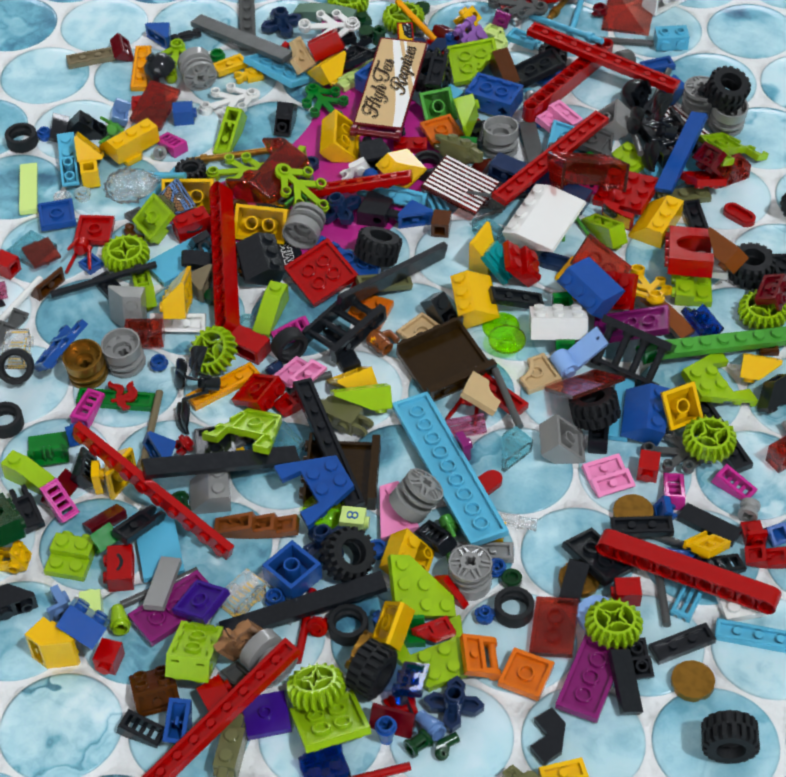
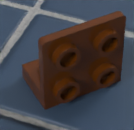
M160 665L149 671H138L129 676L136 710L142 716L167 711L169 697L180 698L176 680L165 677V665Z

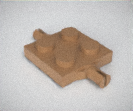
M249 619L241 621L234 630L225 628L226 630H223V635L213 646L219 654L235 662L240 658L245 644L263 628Z

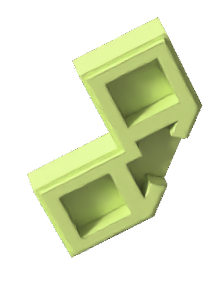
M489 23L484 28L488 38H495L497 49L508 47V40L505 37L504 29Z

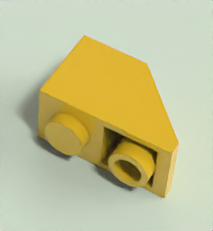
M98 161L79 162L83 188L100 187Z

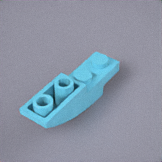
M74 132L57 134L62 187L80 185Z

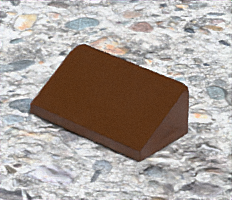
M59 267L38 284L32 291L31 296L41 301L50 291H53L65 281L63 268Z

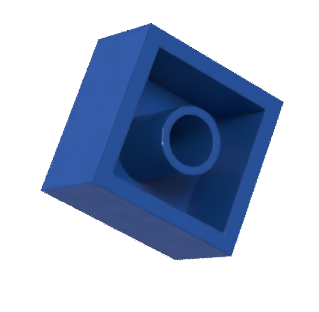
M293 540L262 564L264 580L272 587L280 589L288 600L302 596L309 588L323 578L321 563Z
M74 598L56 627L93 650L107 629L110 620L107 619L108 616L104 612L91 609L89 607L90 604L84 599L79 598L77 600Z

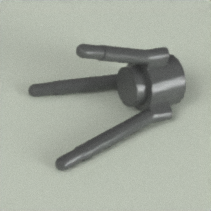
M467 191V194L490 198L492 196L490 193ZM494 199L489 200L487 205H480L479 208L475 206L474 208L477 210L486 208L493 210L475 217V220L477 221L496 213H502L506 206Z

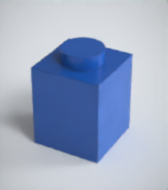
M192 101L173 102L174 125H193L194 118L197 117L196 107L193 108Z

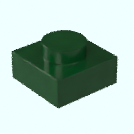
M366 11L357 13L356 18L360 21V27L372 25V19Z

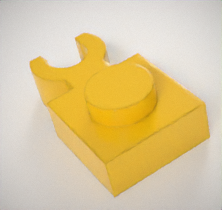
M253 67L244 68V72H234L237 84H242L244 81L253 83L264 80L263 73Z
M99 460L91 461V480L96 495L104 494V468H101Z

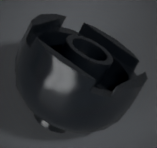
M164 52L151 53L146 57L144 73L152 84L160 82V77L163 76L165 78L173 71L176 62L170 55Z
M643 79L628 81L620 92L622 103L630 110L635 106L643 108L649 101V94L652 95L649 81Z

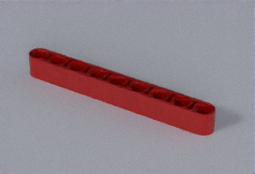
M604 38L602 45L596 43L594 46L612 53L613 41L609 38ZM578 57L523 103L522 119L526 122H534L536 116L545 112L550 104L564 98L600 68L601 65Z
M612 529L603 530L595 547L596 551L602 556L764 614L775 613L782 596L781 591L774 586Z

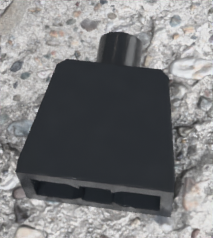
M366 136L358 144L359 158L364 157L369 166L375 170H379L376 164L387 153L392 152L382 138L372 139Z
M368 191L357 210V224L384 228L390 219L398 221V213L400 211L394 210V200L374 191Z

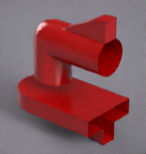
M408 686L404 687L413 713L417 714L415 688L409 689ZM396 694L383 699L384 704L388 707L410 712L408 704L401 706Z

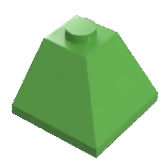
M451 87L418 93L425 121L451 114L454 120L458 119Z

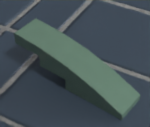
M299 3L293 13L301 14L303 19L322 23V21L316 18V12L319 10L325 11V14L331 18L332 11L335 9L340 10L348 18L356 17L357 10L329 3Z

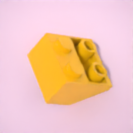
M406 528L390 535L379 568L389 575L387 557L390 554L410 555L429 572L435 551Z
M42 617L25 633L32 658L45 668L78 666L81 663L78 655L79 650L75 644L76 639L57 628L55 621H49Z

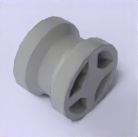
M751 497L743 498L737 513L738 518L744 522L757 520L761 507L760 502Z

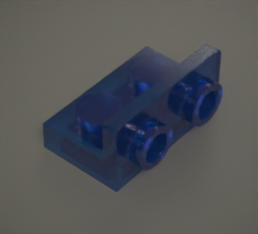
M704 304L697 310L695 308L692 310L685 306L680 311L699 336L720 334L724 330L721 323Z
M404 661L402 669L397 672V683H393L392 696L395 697L396 705H401L403 696L411 698L422 697L430 673V664Z
M341 744L323 748L316 752L304 753L298 757L302 777L351 776Z

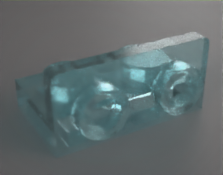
M489 217L481 221L477 218L472 219V232L475 235L488 221L491 225L494 241L498 240L503 246V243L506 241L502 233L504 228Z

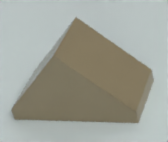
M212 264L205 265L191 272L192 292L203 303L205 300L204 293L210 288L213 281Z

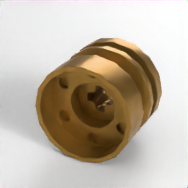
M76 340L63 352L62 360L71 383L79 389L96 388L106 380L108 367L100 345L94 340Z

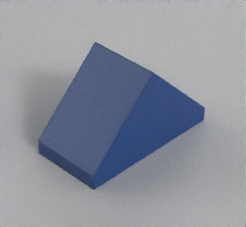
M170 22L146 23L147 37L163 48L168 49L171 42Z
M411 200L398 213V229L431 225L433 210Z
M149 431L146 433L142 444L151 458L172 456L177 441Z
M169 697L162 742L176 744L192 728V700Z

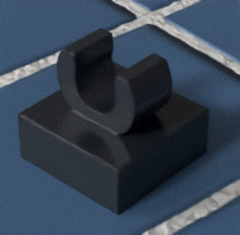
M205 230L192 237L188 245L191 249L197 247L198 251H204L201 245H205L207 249H210L211 243L208 241L210 234Z

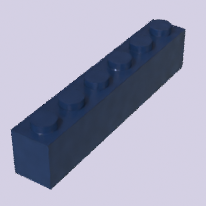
M498 152L490 162L488 176L505 183L528 163ZM547 172L524 191L529 193L535 184L556 187L586 201V205L580 212V215H582L590 204L593 190Z

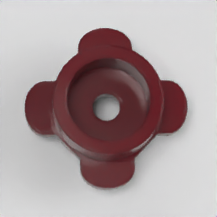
M596 3L593 6L592 16H606L608 6L604 3Z

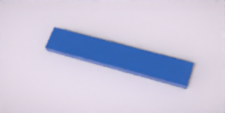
M691 111L655 185V192L673 193L708 119L707 113Z

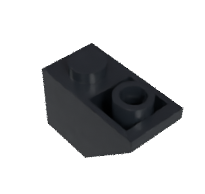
M277 101L274 135L291 137L296 123L297 104Z
M79 110L68 121L67 132H74L75 136L78 131L89 140H101L106 137L107 126Z
M444 291L434 293L420 302L425 313L440 325L452 318L458 317Z
M777 374L763 383L757 405L758 412H767L769 414L778 410V406L786 404V374Z
M11 584L0 586V621L38 608L34 592Z

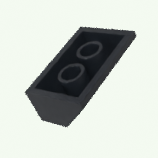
M257 232L236 243V253L244 283L268 285L270 280L281 282L285 268L275 234Z

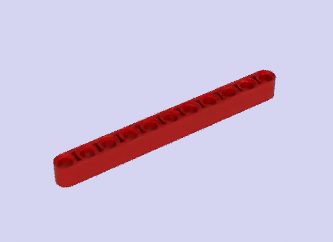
M216 181L212 184L209 191L215 326H222L232 333L240 324L233 191L219 181Z

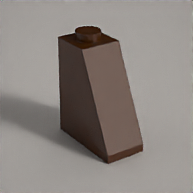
M508 47L492 51L489 69L493 76L520 84L521 80Z

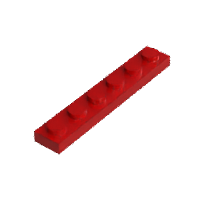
M412 169L326 182L327 184L323 190H318L317 188H309V190L319 199L334 192L353 194L360 190L372 191L375 188H390L393 185L405 186L412 183L413 174Z

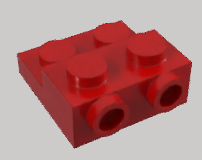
M505 241L503 243L505 270L527 287L537 283L541 278V274H539L538 266L540 262L537 260L536 252L530 250L526 245L519 248L518 245L513 244L511 241Z
M605 271L625 290L624 294L610 310H633L639 275Z
M253 373L231 400L234 405L247 406L248 408L267 412L273 407L274 401L284 394L286 386L279 376Z

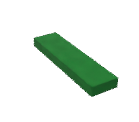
M87 388L79 389V393L76 399V405L84 395ZM90 388L105 393V398L100 408L122 410L117 406V402H111V399L116 398V391ZM138 392L137 399L134 402L126 403V405H130L131 408L129 410L151 412L155 393Z

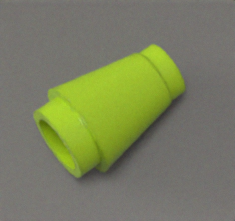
M115 604L111 607L110 630L117 636L125 635L129 632L131 623L123 605Z

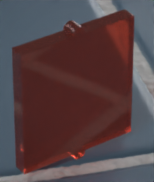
M48 237L39 241H33L32 244L21 248L34 269L45 264L49 265L50 262L61 258L60 253Z

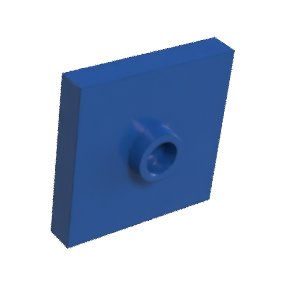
M72 198L38 204L42 232L77 226Z

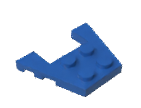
M81 319L72 328L68 325L62 326L58 331L60 333L57 337L51 340L49 348L44 350L34 364V369L38 372L46 371L49 368L52 369L57 364L58 357L61 354L63 355V352L84 330L88 323Z
M336 455L274 466L275 472L282 484L302 475L316 499L317 504L300 511V516L308 530L315 526L314 523L317 520L325 517L327 511L334 505L337 506L355 490L353 482Z

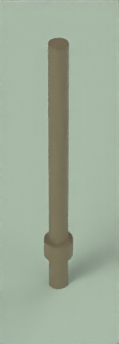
M156 390L147 432H155L163 397L162 390ZM144 445L140 460L137 462V468L142 472L141 460L149 458Z

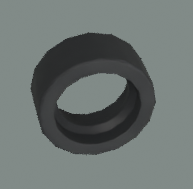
M16 123L5 131L7 147L13 152H29L38 144L36 128L29 123ZM21 135L29 136L24 140H13Z
M424 150L414 155L422 164L433 163L437 165L425 171L418 178L419 180L426 181L429 179L434 181L429 178L430 175L439 179V177L432 174L433 172L442 176V174L435 171V169L444 172V170L438 168V165L444 168V165L440 164L441 162L444 163L443 156L440 153Z
M288 327L275 335L270 345L271 351L278 360L288 363L295 356L300 358L304 354L308 346V339L299 328ZM296 340L293 345L283 350L289 342Z
M12 348L0 355V378L6 383L12 385L21 384L32 376L35 368L34 360L26 350ZM12 355L21 356L26 362V372L20 377H11L5 371V361Z
M0 402V417L3 415H13L16 417L13 422L7 425H0V438H11L23 429L24 418L22 410L13 402Z
M517 586L506 587L499 591L494 602L496 620L508 628H520L530 623L534 614V599L526 589ZM508 600H519L527 606V610L522 614L511 615L502 609V604Z
M355 604L339 605L332 610L328 617L330 637L335 643L342 646L355 645L359 637L363 635L364 630L369 628L366 612ZM353 617L360 621L361 626L354 632L344 633L336 628V623L342 618Z

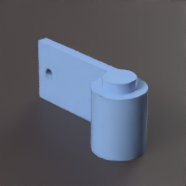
M596 326L568 350L562 348L555 351L550 356V361L562 378H571L576 374L577 370L609 345V343Z

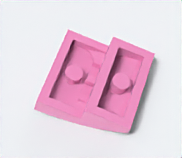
M559 99L550 104L545 112L536 116L535 122L550 133L553 120L577 126L583 121V118Z
M295 356L274 375L279 376L286 387L293 388L292 384L294 381L307 378L315 381L327 370V367L313 359L306 362Z
M619 453L582 464L581 468L598 498L636 486L629 468H625Z

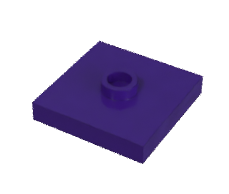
M196 579L172 608L174 615L206 625L228 598L230 592L227 588Z
M284 690L259 695L243 710L248 741L292 732Z

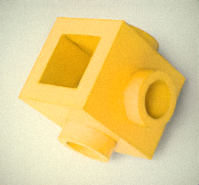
M472 5L469 8H462L458 12L459 15L453 21L456 25L462 24L464 19L475 15L477 20L474 22V25L477 26L482 17Z

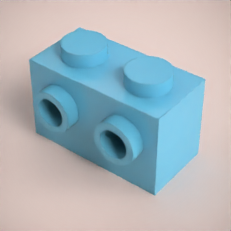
M687 25L656 26L654 28L653 40L656 51L688 50L690 36Z

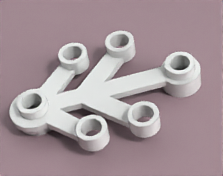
M338 9L332 11V18L325 14L323 10L316 12L317 20H324L326 23H311L309 19H301L298 22L299 30L302 33H308L310 30L326 29L316 37L337 28L342 29L339 31L342 38L349 31L354 32L360 28V21L356 17L348 18Z
M232 82L226 84V91L228 93L221 92L219 87L211 88V96L223 98V100L213 103L208 101L201 102L199 106L200 114L202 116H209L213 113L214 108L225 105L234 108L237 105V108L243 109L246 112L250 103L259 100L260 91L256 88H249L247 90L238 88ZM227 106L222 108V116H224Z

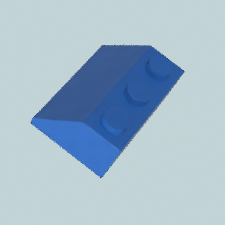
M587 257L569 266L557 280L592 316L600 319L610 311L625 292L591 257Z
M649 383L626 389L620 436L642 443L652 442L655 446H658L666 433L667 422L660 393L670 388Z

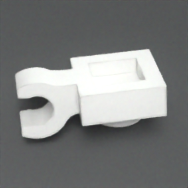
M361 157L349 163L348 169L340 172L343 177L341 179H352L354 176L356 178L362 177L363 172L371 167L365 158Z

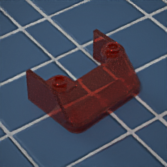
M263 138L262 141L270 156L258 170H246L240 179L227 178L225 181L229 188L232 189L236 199H243L247 203H274L281 197V180L275 175V167L280 163H285L291 168L304 169L310 163L307 156L285 138Z
M549 151L547 154L549 178L553 187L563 189L568 184L598 185L604 191L618 189L621 192H626L630 164L620 159L602 154Z

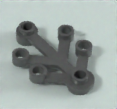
M488 0V6L492 9H496L500 5L513 6L512 8L505 7L502 11L511 15L517 13L518 20H525L526 17L533 14L542 16L548 11V4L539 0H530L532 3L525 0Z
M666 428L663 439L669 441L676 448L655 446L652 442H645L641 446V449L661 452V455L675 456L673 459H665L663 461L662 469L665 472H672L674 467L683 462V472L691 474L695 468L705 463L702 459L697 462L696 458L692 461L686 460L690 457V453L686 452L682 441L675 436V431H670L669 428Z

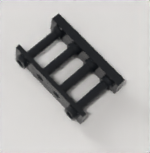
M670 107L669 116L664 117L662 120L667 124L671 123L672 126H675L677 133L680 135L685 122L681 118L680 113L674 107ZM643 118L642 122L652 124L655 126L662 125L660 122H656L655 120L648 121L645 118ZM641 125L638 134L645 144L659 137L655 130ZM676 137L674 140L658 141L660 153L657 161L662 169H664L672 152L667 150L666 147L675 145L679 137ZM698 140L693 148V155L702 145Z
M335 301L312 323L307 325L302 333L308 339V343L315 339L330 349L331 361L338 364L365 340L371 331L377 329L387 320L385 306L379 304L376 308L371 309L361 302L352 305L367 315L362 320H358L345 312L348 308L338 312L335 309ZM341 317L354 325V327L350 331H345L334 324L333 321ZM327 327L342 338L334 343L320 333Z
M604 314L601 321L606 323L605 327L607 329L604 337L608 343L617 328L623 331L622 335L624 336L612 363L602 359L606 347L595 355L590 362L601 366L602 363L642 381L641 385L649 383L659 385L653 379L663 356L668 351L674 353L677 345ZM636 336L640 338V345L629 370L620 367L619 364L630 339ZM652 343L657 345L656 350L658 351L645 378L636 374V371L647 346H650Z

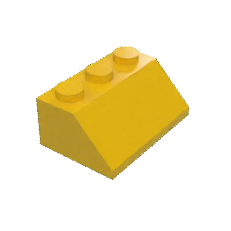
M336 109L322 119L320 154L331 162H353L359 156L358 144L360 135H356V137L350 136V128L353 125V121Z
M146 118L100 144L99 148L115 162L121 164L160 142L158 126Z
M161 179L162 191L174 179ZM179 179L196 206L203 205L208 214H210L209 191L212 184L216 182V179Z
M666 195L651 201L628 234V237L661 249L665 243V234L669 232L670 225L676 226L682 217L684 200Z
M236 203L234 217L235 239L243 240L257 232L275 234L277 244H285L286 241L282 235V229L291 209Z
M187 266L170 283L168 289L165 290V295H163L162 301H160V313H163V319H186L193 302L191 266Z
M466 270L450 276L458 317L461 315L464 317L463 325L466 329L500 318L497 304H491L488 290L490 286H493L490 275Z

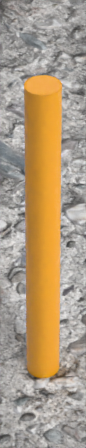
M401 0L395 1V4L430 40L437 38Z

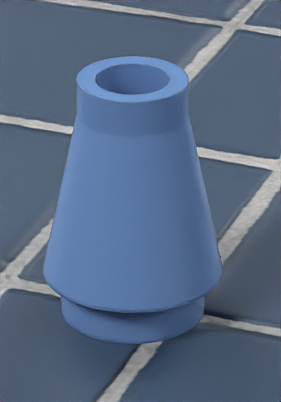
M421 710L416 714V721L421 728L426 730L433 741L443 738L446 728L442 721L431 716L425 710Z

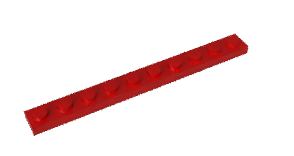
M534 22L527 29V36L633 79L647 80L652 87L663 90L666 93L674 94L680 86L681 80L537 22Z
M595 110L493 191L491 198L504 206L508 205L609 123V118Z
M78 421L73 426L72 436L77 443L86 446L90 453L102 459L108 468L117 471L120 477L133 484L139 493H144L154 505L164 509L170 518L176 519L185 530L195 534L201 543L210 546L217 556L227 560L232 555L234 545L155 481L152 479L145 480L144 474L139 468L83 423Z
M285 637L142 777H176L302 654L300 650Z

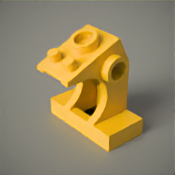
M17 540L13 542L12 547H0V571L17 574L27 570L32 553L22 541ZM4 558H10L8 561H3Z

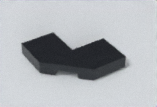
M552 707L534 718V723L544 733L545 737L531 745L530 751L543 766L562 755L566 723Z

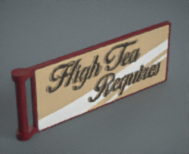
M380 38L356 116L350 128V136L356 137V135L393 139L396 142L401 141L402 131L427 51L428 42ZM358 126H360V127H369V128H377V129H385V130H393V131H396V132H395V133H392V132H384V131H376V130L359 129Z

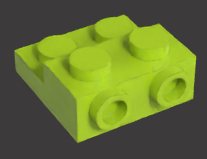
M153 193L132 221L137 225L135 228L142 234H145L144 238L149 243L159 244L169 232L166 227L176 215L158 195Z
M671 275V284L674 285L671 298H674V305L712 306L711 278Z
M70 531L56 532L49 548L51 554L44 568L45 575L85 582L96 554L95 552L97 551L96 546L89 538L90 535L83 534L80 537L74 536Z

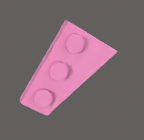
M399 481L379 486L381 540L388 541L391 534L408 528L412 533L419 529L418 523H412L403 519L396 513L389 502V495L399 484Z

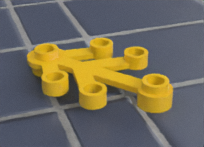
M640 264L631 265L630 273L639 275L638 281L640 282L637 283L635 297L646 298L651 305L657 306L665 301L664 295L672 294V286L665 285V277L657 276L650 284L644 276L645 267Z

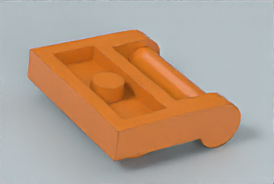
M462 633L460 636L464 675L485 677L492 681L499 680L502 673L498 667L497 639L490 636ZM484 646L488 651L490 667H487Z

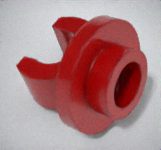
M181 434L178 437L179 440H176L175 448H180L176 451L178 455H185L187 450L189 452L193 451L194 443L189 436Z
M313 616L307 623L308 632L315 637L324 636L328 631V618Z

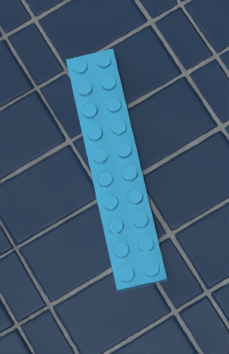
M428 391L392 403V409L425 468L440 483L444 494L442 498L468 545L480 546L508 536L509 530Z

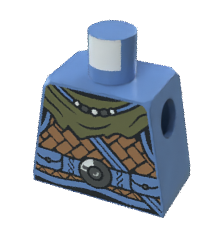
M177 178L158 194L176 216L197 208L185 187Z

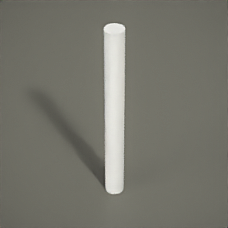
M38 275L0 315V320L6 321L11 315L13 308H18L25 301L34 288L43 281L41 276Z

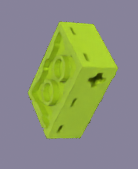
M181 620L166 653L165 677L175 680H190L196 683H209L220 655L213 645L223 635L224 627H215L214 625L196 622L189 623V621Z

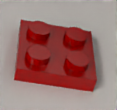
M683 171L679 178L684 180L685 184L694 185V188L704 189L705 186L718 189L719 186H727L726 178L715 174L711 176L706 171Z
M80 215L74 240L76 237H84L89 240L90 245H105L112 238L115 216Z

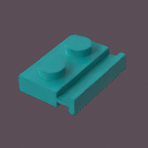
M498 240L494 241L480 259L498 281L505 285L513 275L505 270L503 246Z

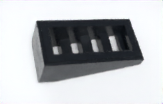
M608 427L589 430L588 453L607 454Z
M81 447L70 479L85 490L93 486L91 480V461H96L97 457L92 455L85 447Z
M428 520L415 531L416 536L442 557L457 546V542L450 532L431 520Z
M738 553L701 559L703 562L737 574L745 572L747 569Z
M128 709L118 725L116 733L158 748L163 739L164 726ZM130 722L134 723L132 728L128 727ZM138 725L142 726L139 732L136 731ZM146 728H149L150 731L148 732L147 736L144 735L143 733L146 730ZM154 731H157L159 733L154 740L151 738V736L153 735Z

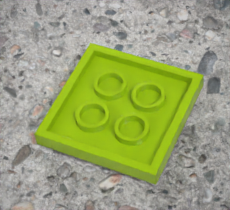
M353 690L346 691L344 698L339 699L338 704H333L332 708L326 707L324 711L319 709L316 712L314 710L306 712L305 709L298 710L297 707L289 708L306 754L372 734L370 725Z

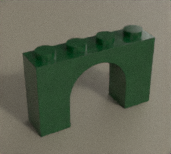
M0 493V547H3L26 537L24 529H27V526L10 497L6 498L3 493Z

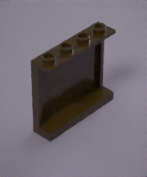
M462 315L397 343L396 355L422 393L428 391L434 402L462 390L473 371L481 376L485 373L493 376L492 369L497 367L496 361L493 358L487 359L464 327V317Z
M312 432L309 434V440H305L307 456H303V460L322 457L316 440H313ZM373 435L372 442L339 441L365 500V505L361 508L376 510L381 436ZM301 475V483H304V485L299 489V499H303V507L309 508L317 504V501ZM342 501L337 506L334 505L332 509H342Z

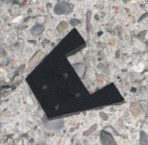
M362 35L359 42L354 41L351 43L352 47L348 50L346 48L343 49L346 52L345 69H351L355 65L374 58L378 46L372 49L365 47L372 43L370 36Z

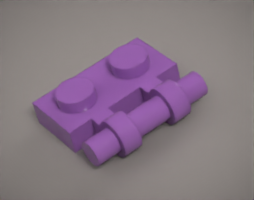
M475 15L464 19V22L458 24L455 30L452 31L454 36L459 35L461 38L457 41L458 44L488 38L480 24L474 25V22L477 20Z

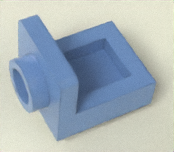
M116 98L111 109L110 120L113 123L116 122L126 127L131 102Z
M57 584L50 588L55 605L47 608L50 621H59L68 608V602H70L66 591L61 592Z

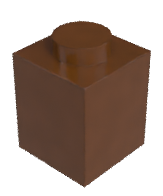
M434 209L431 221V236L449 238L452 211Z

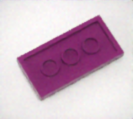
M668 304L606 314L654 336L669 334L670 309ZM595 317L594 328L597 326L604 335L607 329L605 327L606 323L602 322V319ZM617 328L616 332H613L609 343L620 342L624 336L622 335L623 331Z
M198 570L174 584L165 611L145 610L142 604L127 614L131 623L151 646L156 645L177 631L181 620L192 621L174 615L172 608L196 579L209 583Z
M586 634L584 635L556 701V709L594 723L598 722L614 683L607 653L610 649H614L613 647H610L608 650L605 645L599 647L598 641L592 642L591 637Z

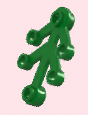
M311 83L305 87L307 97L302 99V107L305 109L311 108L310 116L313 118L320 116L322 105L331 113L335 108L330 103L339 104L340 106H347L349 104L347 96H340L339 87L334 86L331 89L321 88L316 83ZM322 94L331 95L332 97L323 96ZM316 98L315 106L312 107V100Z

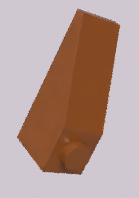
M709 227L708 233L714 257L719 261L717 265L724 272L728 270L734 274L749 259L748 256L737 245Z

